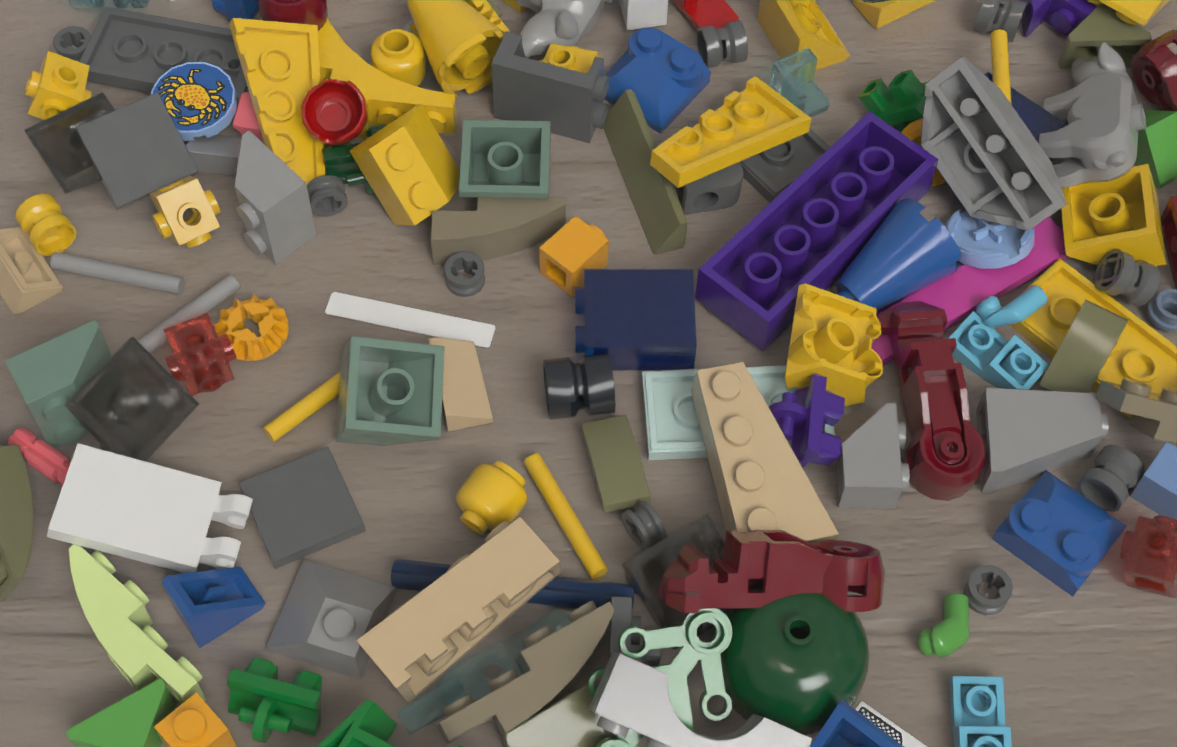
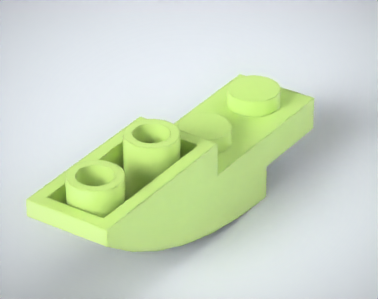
M73 544L69 548V559L77 597L96 637L110 660L127 682L138 691L162 678L171 696L180 704L184 703L196 692L205 701L206 698L198 684L203 679L200 672L183 656L177 661L173 660L164 651L168 647L166 641L150 626L153 621L145 608L149 599L144 592L131 580H128L124 585L112 575L116 572V569L98 550L89 554L81 546Z

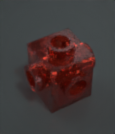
M208 312L163 329L172 355L164 357L175 383L184 380L190 396L201 392L215 391L224 383L234 380L229 362L237 359L228 335H217Z
M1162 515L1154 516L1153 519L1139 516L1135 531H1126L1121 546L1120 558L1126 560L1123 567L1126 584L1128 587L1177 599V520Z

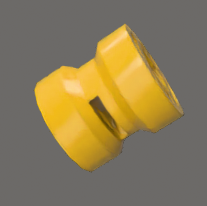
M43 193L26 199L18 207L15 218L23 232L30 235V242L37 253L42 256H52L54 252L61 253L71 246L76 239L77 231L70 219L62 215V208L55 197Z

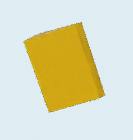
M760 0L757 21L793 78L843 62L851 56L815 0Z

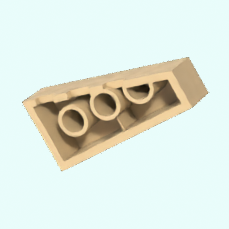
M744 362L697 370L691 393L725 529L737 532L783 530L808 542L836 540L839 535L837 529Z
M521 517L511 524L505 521L498 525L488 534L485 544L473 553L465 554L459 558L444 575L356 640L408 704L561 573L559 559Z

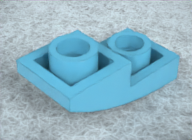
M973 311L948 337V339L955 338L957 343L952 356L969 370L998 388L1029 390L1049 367V364L1016 335L1008 341L1004 339L996 330L983 324L984 320Z
M952 676L948 678L954 747H1012L1011 727L1006 726L1003 677Z

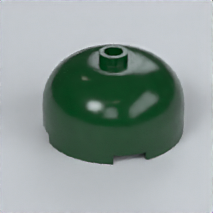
M763 584L756 586L750 591H762ZM800 593L774 600L760 608H731L726 616L732 626V639L728 648L720 654L725 692L732 700V707L745 720L756 714L803 735L819 732L842 700L853 707L864 685L869 666L868 639L856 612H846L821 593Z

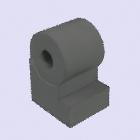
M736 163L682 187H676L684 214L715 211L732 207L736 204L741 192L743 168L739 163Z

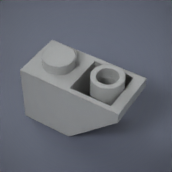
M886 403L842 443L841 455L836 462L838 508L895 509L901 492L908 491L910 479L908 463H901L900 449L905 448L906 426L904 421H898L896 403Z

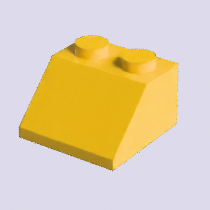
M421 104L416 105L350 150V153L394 225H417L430 216L432 211H437L447 204L459 188L460 170Z
M1149 164L1131 167L1125 175L1112 181L1084 182L1072 187L1061 188L1067 205L1061 208L1067 256L1098 266L1101 259L1113 249H1120L1133 256L1135 262L1144 260L1155 266L1166 265L1158 195Z

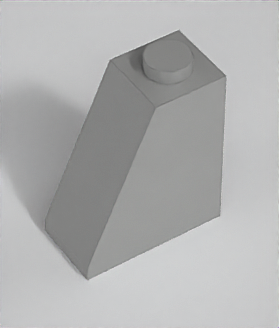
M985 388L976 409L977 431L984 443L986 459L985 466L980 475L981 493H993L1040 476L1046 470L1051 472L1090 458L1100 440H1105L1108 432V416L1106 412H1101L1100 400L1096 398L1097 393Z

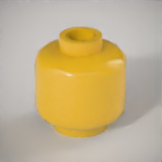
M393 29L384 32L372 43L370 51L372 66L395 79L415 86L421 84L426 75V57L420 38L406 30Z
M494 461L492 465L484 463L476 466L456 494V503L463 512L460 517L461 522L480 535H484L486 530L492 531L505 521L511 524L527 503V493L523 488L526 481L517 471L500 461Z

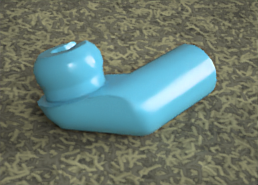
M1033 285L1003 307L997 297L990 296L976 306V312L983 318L984 321L982 323L990 328L1019 323L1047 303V295L1040 287Z

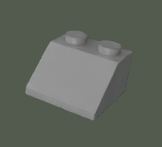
M251 131L244 133L241 138L234 185L239 202L236 211L245 225L246 232L243 233V237L248 246L257 255L264 253L276 265L317 235L307 185Z

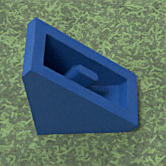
M242 567L168 575L162 581L175 611L199 648L259 612L266 604Z

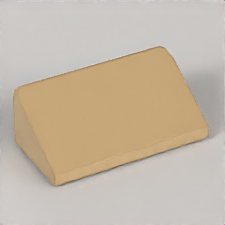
M21 227L0 229V295L13 314L22 313L61 293L63 290L62 284L45 258L37 253L31 244L30 235L23 232Z
M439 337L428 338V344L445 346L442 409L448 432L493 423V416L474 341Z

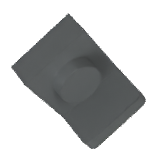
M612 596L611 604L615 611L609 622L608 661L612 652L623 654L618 647L620 632L629 626L641 628V616H632V597ZM631 633L626 637L625 646L628 651L635 652L642 647L640 645L641 634ZM661 648L650 649L643 657L634 660L650 667L658 666L661 660Z

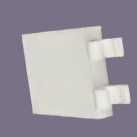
M77 443L48 527L47 537L182 573L196 572L198 563L206 564L216 569L233 568L241 541L230 537L207 538L208 528L211 520L233 528L244 529L253 499L241 494L218 495L222 483L219 481Z

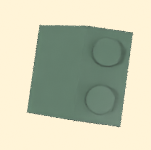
M463 120L459 197L549 198L551 121Z
M95 319L5 360L46 442L54 448L73 444L85 434L95 430L120 375Z
M351 336L341 354L336 442L387 446L438 440L441 437L445 346Z

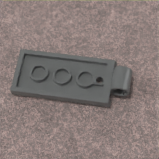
M111 7L104 8L79 61L90 66L87 77L89 82L151 93L158 78L172 67L186 62H206L220 67L230 76L237 93V107L241 94L248 90L230 29Z

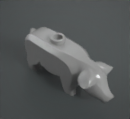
M518 0V5L530 8L537 13L528 20L520 33L522 35L523 57L545 56L551 43L563 46H576L580 39L596 25L605 2L613 4L614 0Z
M1104 42L1099 47L1098 59L1087 61L1084 58H1078L1073 62L1072 79L1075 85L1074 88L1044 99L1045 115H1051L1053 132L1040 133L1039 145L1048 158H1067L1061 164L1053 165L1061 188L1072 187L1084 182H1108L1125 175L1136 161L1138 131L1146 129L1144 108L1142 103H1137L1132 81L1125 70L1124 61L1115 50Z

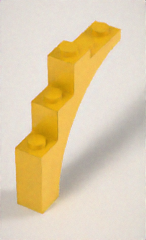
M327 18L325 25L318 31L320 81L328 78L342 81L350 80L362 92L368 104V121L361 135L357 138L367 139L366 131L370 127L383 124L388 125L419 104L423 106L438 133H456L458 123L456 94L417 87L395 79L368 64L345 44Z

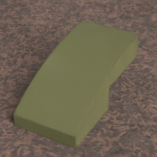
M1085 300L1039 385L1050 391L1089 393L1128 320Z
M627 415L582 423V439L592 465L593 480L604 513L635 507L641 501L651 503L645 472Z

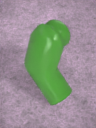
M963 594L944 596V620L935 625L933 629L922 630L918 636V645L924 655L933 656L937 654L938 657L949 656L967 642L969 636V598Z

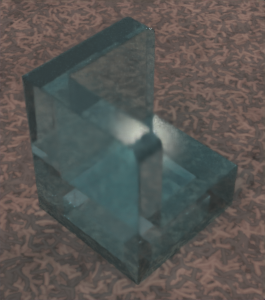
M806 48L773 63L769 86L808 116L813 117L827 111L830 102L814 82L818 59L809 48Z

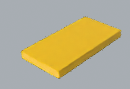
M1059 258L1028 287L1030 288L1033 285L1040 287L1047 295V303L1024 321L1009 325L1052 359L1085 300L1128 320L1091 388L1093 391L1098 392L1102 380L1121 385L1123 378L1145 383L1151 386L1150 392L1160 395L1163 388L1177 391V346L1111 296L1099 291L1095 284ZM1121 412L1131 420L1133 414Z

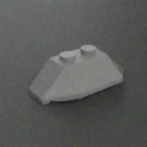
M961 57L926 83L921 145L926 151L939 159L937 169L971 217L1014 226L1028 231L1067 205L1053 164L1002 90L965 57Z

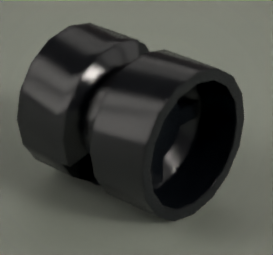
M609 353L584 355L579 363H573L569 357L543 360L544 386L549 420L573 418L582 409L589 416L615 413V387Z

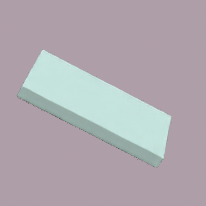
M786 365L746 367L768 407L773 403L781 402L783 393H793L798 389L795 387L786 388ZM701 369L642 371L648 460L708 458L691 393L696 371ZM823 423V432L835 435L834 426Z

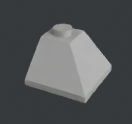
M304 559L266 645L267 651L361 679L370 657L356 640L386 618L396 593V587Z

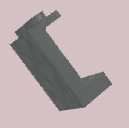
M505 32L492 61L494 118L512 121H551V133L590 143L595 129L603 128L608 114V104L603 103L608 91L610 79L604 75V59L595 57L588 73L523 57L522 35Z

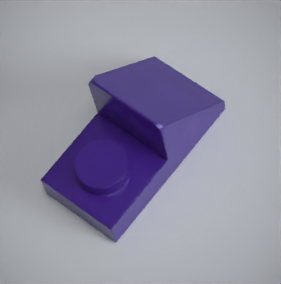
M1019 0L1027 3L1021 20L1023 34L1025 37H1028L1045 21L1057 31L1068 36L1097 6L1087 0Z

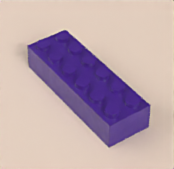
M869 111L698 269L695 299L764 351L793 323L798 286L806 283L827 290L841 277L898 202L905 198H911L918 202L930 190L939 159Z

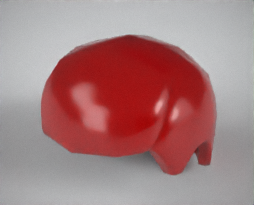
M328 78L307 92L301 105L302 123L315 140L327 145H344L361 135L368 121V104L360 89L350 80L342 81Z

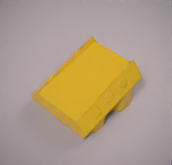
M806 283L799 285L785 371L786 388L795 387L802 389L809 386L810 377L815 373L827 377V391L845 398L844 407L864 403L866 388L883 373V362L880 356L872 349V343L881 335V323L876 316L877 308Z

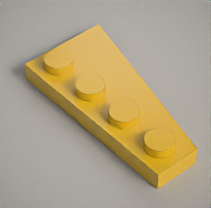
M232 18L229 23L265 145L293 170L306 185L317 177L325 176V162L322 152L324 150V143L315 140L302 123L301 105L307 92L321 82L318 25Z
M754 76L747 81L745 90L740 93L733 91L726 96L723 106L716 111L708 109L700 115L699 123L694 127L685 126L653 149L650 165L679 188L808 133L812 118L758 77Z

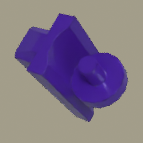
M815 373L810 377L809 386L797 389L793 393L785 392L782 394L781 402L773 403L769 406L802 468L809 462L829 466L841 455L842 439L839 436L823 432V423L834 426L841 420L844 413L845 398L827 391V377Z

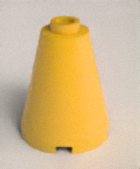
M407 0L408 9L436 81L443 92L456 94L454 91L465 89L468 94H471L492 82V61L505 35L501 29L464 0Z

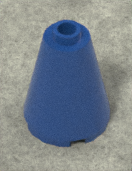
M911 198L902 199L894 206L835 284L838 291L837 295L877 308L878 311L956 272L962 265L956 263L962 258L961 252L951 234L937 217L929 222L919 213L926 207Z

